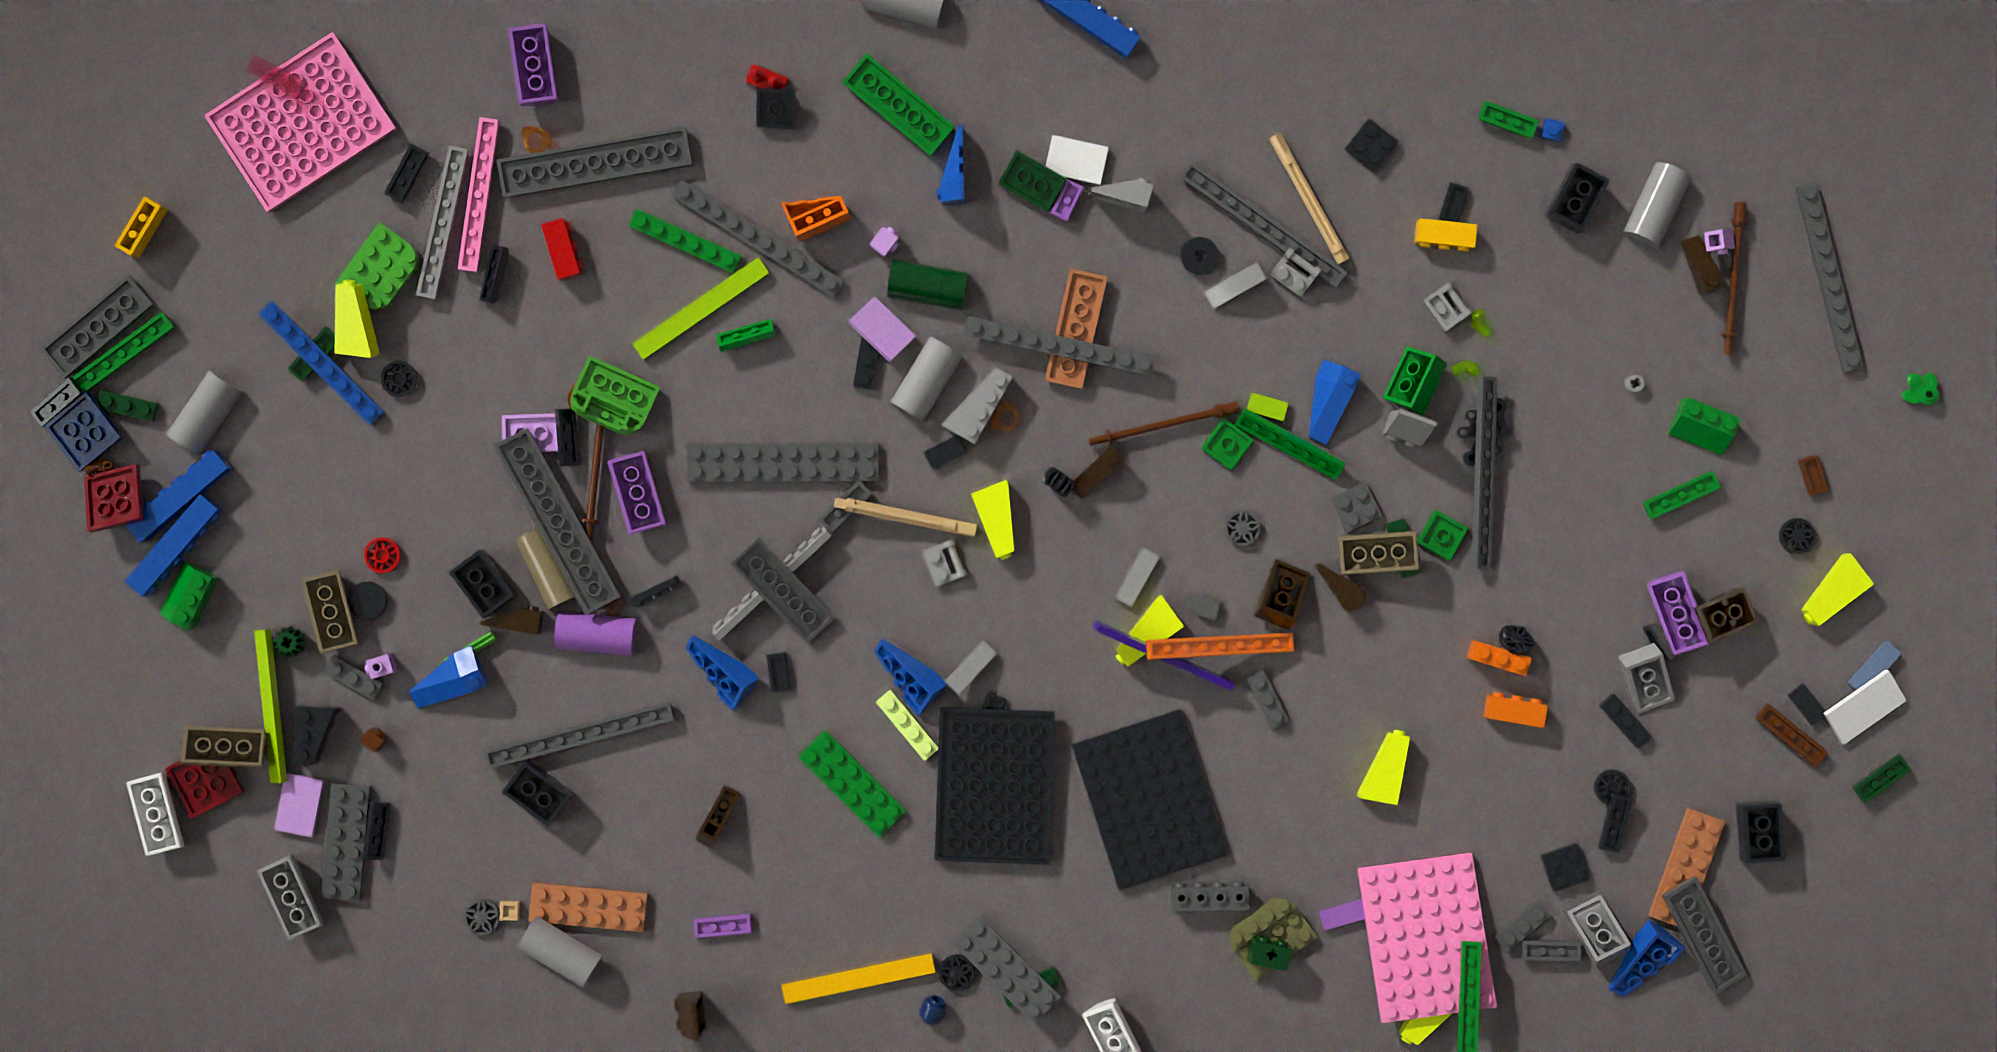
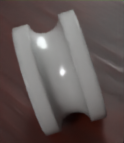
M1639 375L1629 376L1625 380V387L1629 392H1638L1644 387V379ZM1637 379L1636 383H1639V386L1632 388L1633 384L1630 385V382Z

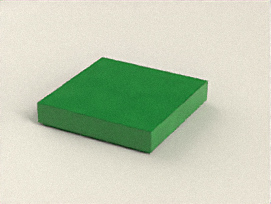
M1223 417L1201 446V449L1232 471L1254 439Z
M1434 510L1418 538V545L1450 562L1469 528Z

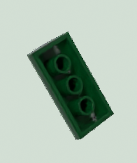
M893 259L888 280L887 297L962 311L969 273Z

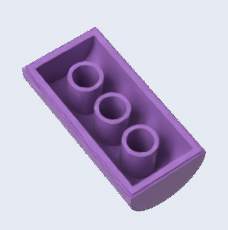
M547 23L508 28L519 105L537 107L556 103L558 95Z
M645 450L608 460V466L628 534L633 535L666 525Z
M1685 571L1673 572L1647 582L1649 592L1673 654L1677 655L1709 645L1694 610L1697 604Z
M559 611L554 634L555 648L633 657L637 618L587 614L585 616L584 613Z

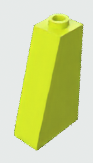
M343 280V283L336 284L335 354L372 358L379 355V348L363 285L355 284L354 280Z
M1007 480L971 493L996 558L1000 557L1001 560L1011 557V552L1014 551L1009 487Z
M1844 553L1839 557L1801 609L1804 614L1803 618L1809 625L1820 626L1874 585L1851 553Z
M1159 595L1132 628L1129 635L1145 642L1146 640L1167 639L1184 626L1163 596ZM1121 643L1116 649L1118 654L1115 657L1121 665L1126 664L1128 667L1146 653Z
M1394 729L1393 733H1387L1357 792V797L1398 805L1410 737L1405 735V731Z
M1451 1014L1405 1020L1398 1032L1402 1036L1401 1039L1411 1045L1413 1042L1418 1045Z

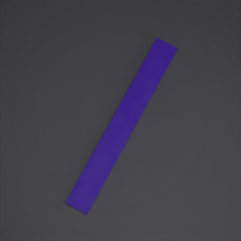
M1095 620L1093 628L1096 632L1147 654L1145 641ZM1160 659L1230 691L1235 686L1231 679L1186 659Z

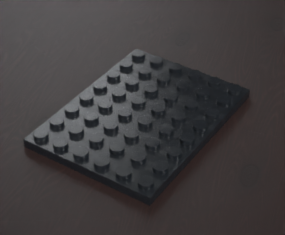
M940 707L934 861L1050 865L1055 711Z
M1181 709L1071 744L1118 890L1228 855Z

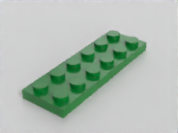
M867 53L842 81L843 85L930 157L955 128L952 123Z
M826 729L798 756L878 838L906 811Z

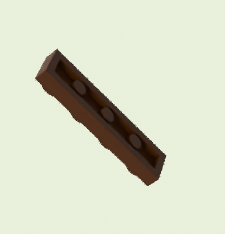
M1766 703L1756 715L1755 719L1813 766L1817 767L1827 755V750L1770 704Z

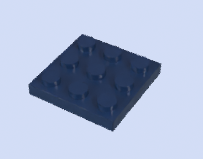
M89 391L81 394L44 426L78 472H83L84 467L95 462L124 437Z

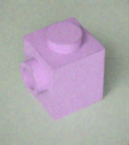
M883 226L869 245L886 258L890 252L894 253L899 246V243H897L899 238L896 236L898 233L891 227L886 229Z
M1720 229L1704 233L1707 252H1716V255L1727 254L1728 250L1735 249L1733 230Z
M392 653L366 660L365 671L371 679L398 671Z

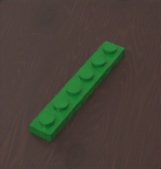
M638 209L635 210L629 223V227L733 274L742 257L737 253Z
M161 312L81 370L73 378L84 392L90 391L176 327L166 313Z
M1246 408L1243 409L1235 423V426L1335 480L1346 464L1342 460Z
M1461 941L1457 1052H1478L1482 942Z

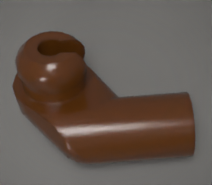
M99 459L84 467L83 470L87 476H90L95 472L113 470L114 464L110 460Z

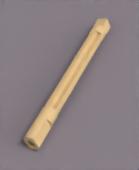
M1281 132L1269 138V141L1303 199L1337 264L1348 260L1350 257L1331 226Z
M835 497L833 506L845 509L844 511L969 537H975L977 524L851 498L846 500Z

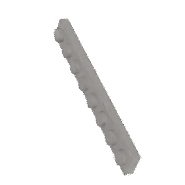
M450 145L448 147L418 283L417 296L437 300L469 155L468 149Z
M825 527L822 529L818 528L813 532L812 538L808 542L804 541L799 545L798 551L794 555L790 554L785 558L784 564L794 572L832 535ZM756 591L751 595L749 593L741 600L742 603L737 608L733 607L727 613L728 616L723 621L719 620L715 623L712 630L713 635L718 640L723 638L763 598Z

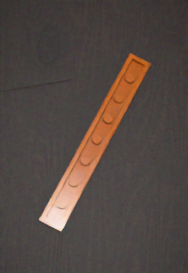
M1293 633L1146 640L1147 660L1294 652Z

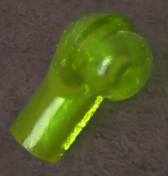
M1478 308L1472 313V327L1484 337H1487L1491 329L1484 324V310Z
M1463 360L1450 367L1454 375L1464 370L1470 372L1472 376H1477L1480 373L1478 363L1469 360Z

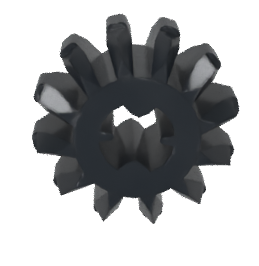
M1050 467L1042 478L1046 486L1062 497H1067L1075 486L1071 478L1055 467Z

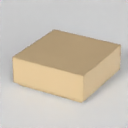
M501 900L499 921H519L520 901Z

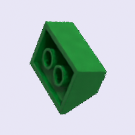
M1406 346L1383 399L1424 416L1448 363L1437 355Z
M1689 397L1682 398L1667 434L1722 455L1735 437L1742 418Z
M183 561L159 613L169 622L186 630L195 629L220 577Z

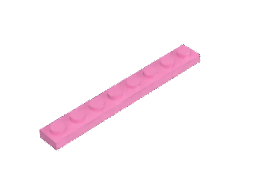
M479 117L458 263L459 270L479 271L500 121L497 119Z

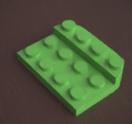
M379 222L334 284L343 283V280H354L355 284L363 285L369 309L383 310L393 305L392 301L408 279L419 268L417 250Z
M589 355L573 389L571 408L579 416L619 434L632 436L643 427L660 387Z

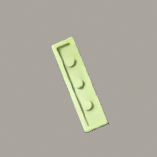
M891 689L876 701L878 706L924 761L938 750L936 743Z

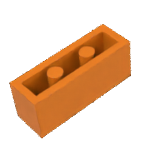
M1475 640L1471 641L1466 657L1523 676L1527 675L1532 659L1524 655H1515L1507 650Z
M1493 692V695L1487 694L1483 717L1544 728L1548 705L1542 704L1543 700L1531 698V701H1524V697L1517 695L1507 698L1504 697V693Z

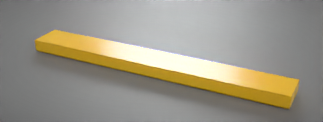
M932 953L784 983L781 986L785 1004L931 974L936 971Z

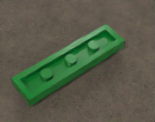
M1711 470L1643 501L1642 505L1649 520H1652L1721 488L1714 471Z

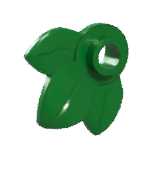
M1928 372L1924 377L1914 373L1907 375V383L1910 389L1900 394L1905 401L1911 404L1923 403L1925 405H1933L1937 402L1939 398V392L1936 389L1938 380L1934 374ZM1930 392L1932 398H1927L1926 393Z

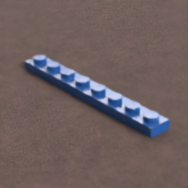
M271 301L258 313L369 425L374 423L384 413L274 301Z

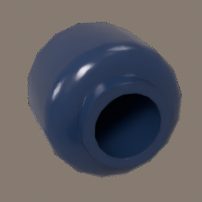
M931 995L923 1000L919 1009V1015L925 1024H938L942 1021L947 1010L944 999L937 995Z

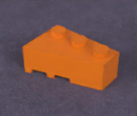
M841 196L817 198V200L808 201L799 200V202L790 203L781 202L798 242L851 220Z

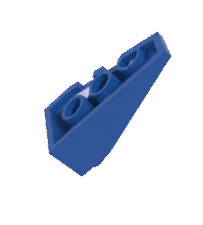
M958 125L941 180V188H937V200H941V205L964 204L963 125Z
M1323 360L1315 377L1309 438L1327 445L1362 374L1345 366Z
M694 635L690 637L686 650L697 666L704 669L708 676L706 677L709 683L713 682L718 690L716 692L718 697L734 711L754 690L759 677L745 664Z
M881 639L874 652L886 671H890L895 681L893 683L896 687L899 686L904 693V701L918 716L942 694L947 686L934 670L887 640Z
M472 645L453 652L446 661L438 665L431 674L415 685L409 691V694L416 707L421 708L487 686L488 676Z
M1648 920L1634 937L1630 951L1623 958L1608 987L1609 990L1625 997L1642 985L1645 978L1651 974L1653 976L1658 973L1657 970L1665 964L1669 966L1685 949L1684 945L1663 927Z

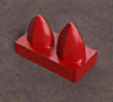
M752 64L745 82L758 88L785 89L788 77Z

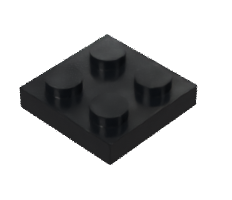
M757 88L756 127L795 129L796 89Z
M1368 118L1344 150L1375 173L1399 141Z
M1578 843L1540 854L1553 892L1590 880Z

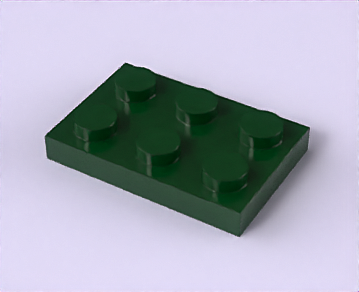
M1016 150L998 184L1048 212L1067 178L1021 151Z

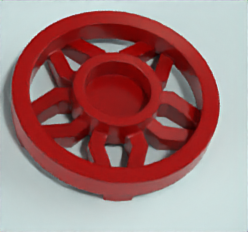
M385 537L373 539L364 550L366 565L376 573H388L394 570L401 559L399 546L393 540ZM383 540L391 543L392 545H389L385 548L386 545L383 542ZM375 543L376 550L369 551L370 547ZM394 547L395 549L390 552L389 549ZM395 552L397 553L396 560L394 557L391 556L394 555ZM374 553V557L369 556L368 554ZM369 559L376 560L374 567L370 564ZM389 559L393 561L394 565L388 562ZM385 564L390 566L389 569L382 570Z

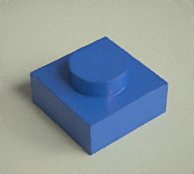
M1546 118L1540 138L1560 142L1565 122Z

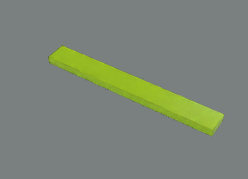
M756 258L632 345L641 358L645 360L770 273L760 258Z
M271 629L256 630L254 634L264 728L266 730L265 738L270 783L287 782L272 633Z

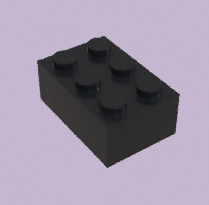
M1575 162L1566 173L1544 217L1577 234L1583 232L1610 179Z
M479 549L448 572L482 619L490 617L518 596L485 549Z
M529 759L523 762L501 792L548 827L554 823L575 794Z
M1774 800L1736 803L1740 861L1747 864L1786 861L1782 803Z

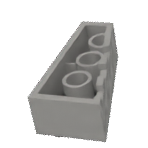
M995 368L941 426L975 445L1013 377Z

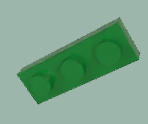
M1488 101L1483 102L1477 118L1481 122L1530 140L1533 138L1539 120Z
M771 318L716 335L720 352L776 336Z

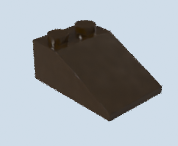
M1275 559L1258 600L1254 617L1290 630L1297 622L1311 573Z
M1745 587L1729 590L1694 607L1708 644L1759 623Z
M702 991L679 993L677 999L674 1000L675 1011L679 1013V1018L676 1019L677 1030L681 1031V1036L695 1042L700 1041L706 1030Z

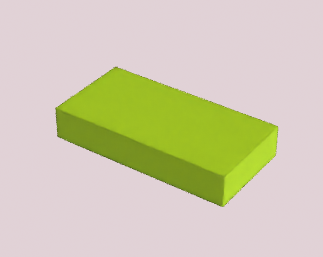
M1251 393L1247 409L1255 414L1283 422L1289 403Z

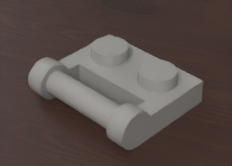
M1289 247L1270 275L1299 296H1302L1321 269L1308 263L1294 253L1295 250ZM1291 259L1311 273L1309 277L1288 263L1287 260Z
M1451 281L1422 301L1444 332L1472 313L1471 309L1466 307L1453 289L1454 285ZM1444 292H1447L1461 313L1459 315L1456 314L1443 296Z
M954 539L922 551L936 587L968 575L960 561ZM948 548L957 573L951 574L942 549Z

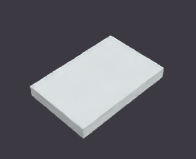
M1052 135L1046 166L1068 179L1100 185L1108 147Z

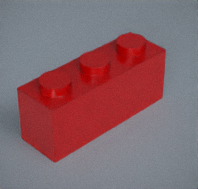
M559 218L541 224L557 280L564 281L583 275V262L581 258L578 259L576 254L578 246L576 241L572 240L570 234L573 232L571 223L567 222L564 218Z

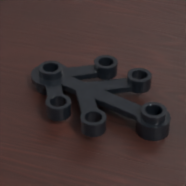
M1497 397V403L1500 405V409L1496 410V419L1500 427L1499 435L1506 439L1512 435V430L1507 427L1504 417L1507 405L1502 398ZM1468 410L1465 413V418L1468 421L1476 420L1477 410ZM1469 412L1474 413L1475 416L1473 419L1469 418ZM1476 424L1458 428L1457 436L1459 438H1466L1469 434L1475 433ZM1461 429L1466 431L1465 436L1460 435ZM1504 429L1508 430V436L1503 435ZM1496 436L1495 447L1498 446L1500 452L1495 453V456L1503 453V446L1498 443ZM1476 440L1471 450L1465 452L1462 456V461L1467 466L1475 465ZM1469 455L1474 456L1473 462L1468 460Z

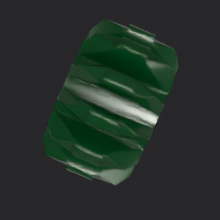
M289 626L288 629L281 627V632H275L278 638L272 639V642L277 643L273 649H280L278 655H284L287 659L291 655L298 657V652L303 653L304 651L301 646L307 644L302 641L306 635H299L301 629L297 628L294 630V626ZM291 639L292 642L290 645H287V642Z

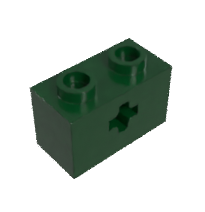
M1261 935L1258 938L1252 937L1247 955V960L1250 964L1288 971L1293 949L1287 941L1281 939L1271 941L1269 940L1270 938Z

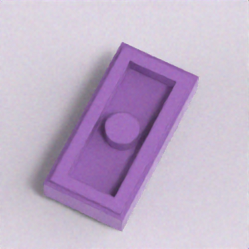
M1067 179L1050 215L1068 222L1084 187Z

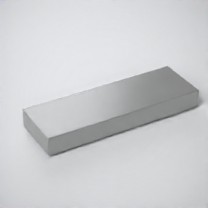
M1142 548L1115 598L1132 607L1160 557Z
M983 640L944 683L959 695L997 653Z

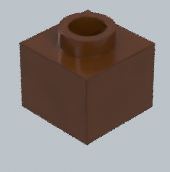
M373 727L368 729L359 741L375 753L389 739L385 737L386 734L383 730Z

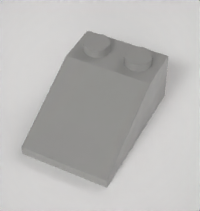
M1139 178V180L1093 187L1090 197L1145 213L1153 185L1150 184L1149 180Z
M1399 409L1390 412L1383 434L1387 435V439L1398 442L1399 439L1405 442V446L1415 449L1416 446L1420 447L1424 444L1436 427L1437 422Z
M1655 643L1618 656L1623 676L1638 713L1675 700L1663 654Z
M1601 895L1567 911L1570 921L1595 968L1630 951L1631 944Z

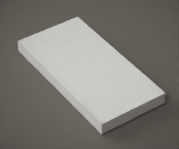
M1884 670L1823 714L1842 744H1846L1907 700L1890 671Z

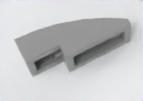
M1256 262L1204 293L1212 308L1215 309L1265 281L1266 278Z

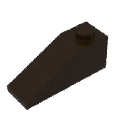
M1697 235L1680 241L1698 294L1702 295L1724 287L1719 270L1709 252L1706 251V246L1701 237Z
M1110 446L1074 480L1075 486L1073 491L1082 500L1124 459Z
M1320 563L1314 565L1346 613H1350L1367 601L1365 597L1367 592L1361 585L1358 587L1356 583Z
M528 605V608L482 620L480 625L538 635L541 634L545 611H539L540 607Z
M726 785L723 786L695 841L713 849L741 793Z

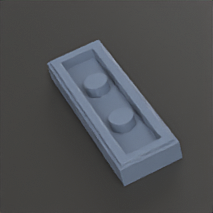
M1885 640L1851 677L1847 684L1856 691L1881 672L1887 670L1902 653L1889 641Z

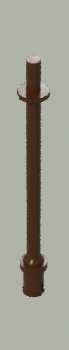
M1734 202V218L1731 219V224L1735 227V249L1732 252L1726 332L1720 334V336L1725 337L1724 355H1732L1733 337H1738V334L1734 333L1742 229L1747 224L1745 219L1746 202Z
M1237 401L1223 405L1215 404L1213 409L1114 433H1110L1106 429V435L1089 438L1088 441L1090 446L1105 442L1112 446L1113 440L1213 416L1221 419L1225 415L1239 413Z
M599 424L596 425L587 517L581 519V521L586 522L585 533L589 541H592L594 523H599V520L594 519L604 427Z

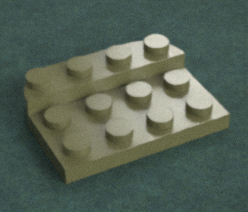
M1273 897L1256 911L1232 926L1229 934V944L1253 980L1256 981L1272 970V968L1252 965L1247 960L1252 937L1258 938L1261 935L1270 938L1269 940L1277 941V939L1285 940L1293 949V955L1316 939L1317 936L1291 900L1283 897Z

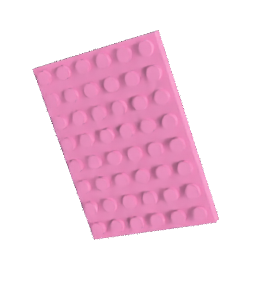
M334 32L326 35L204 115L268 213L397 130Z
M1471 852L1357 868L1381 1023L1458 1013L1461 941L1482 942L1479 1010L1497 1007Z

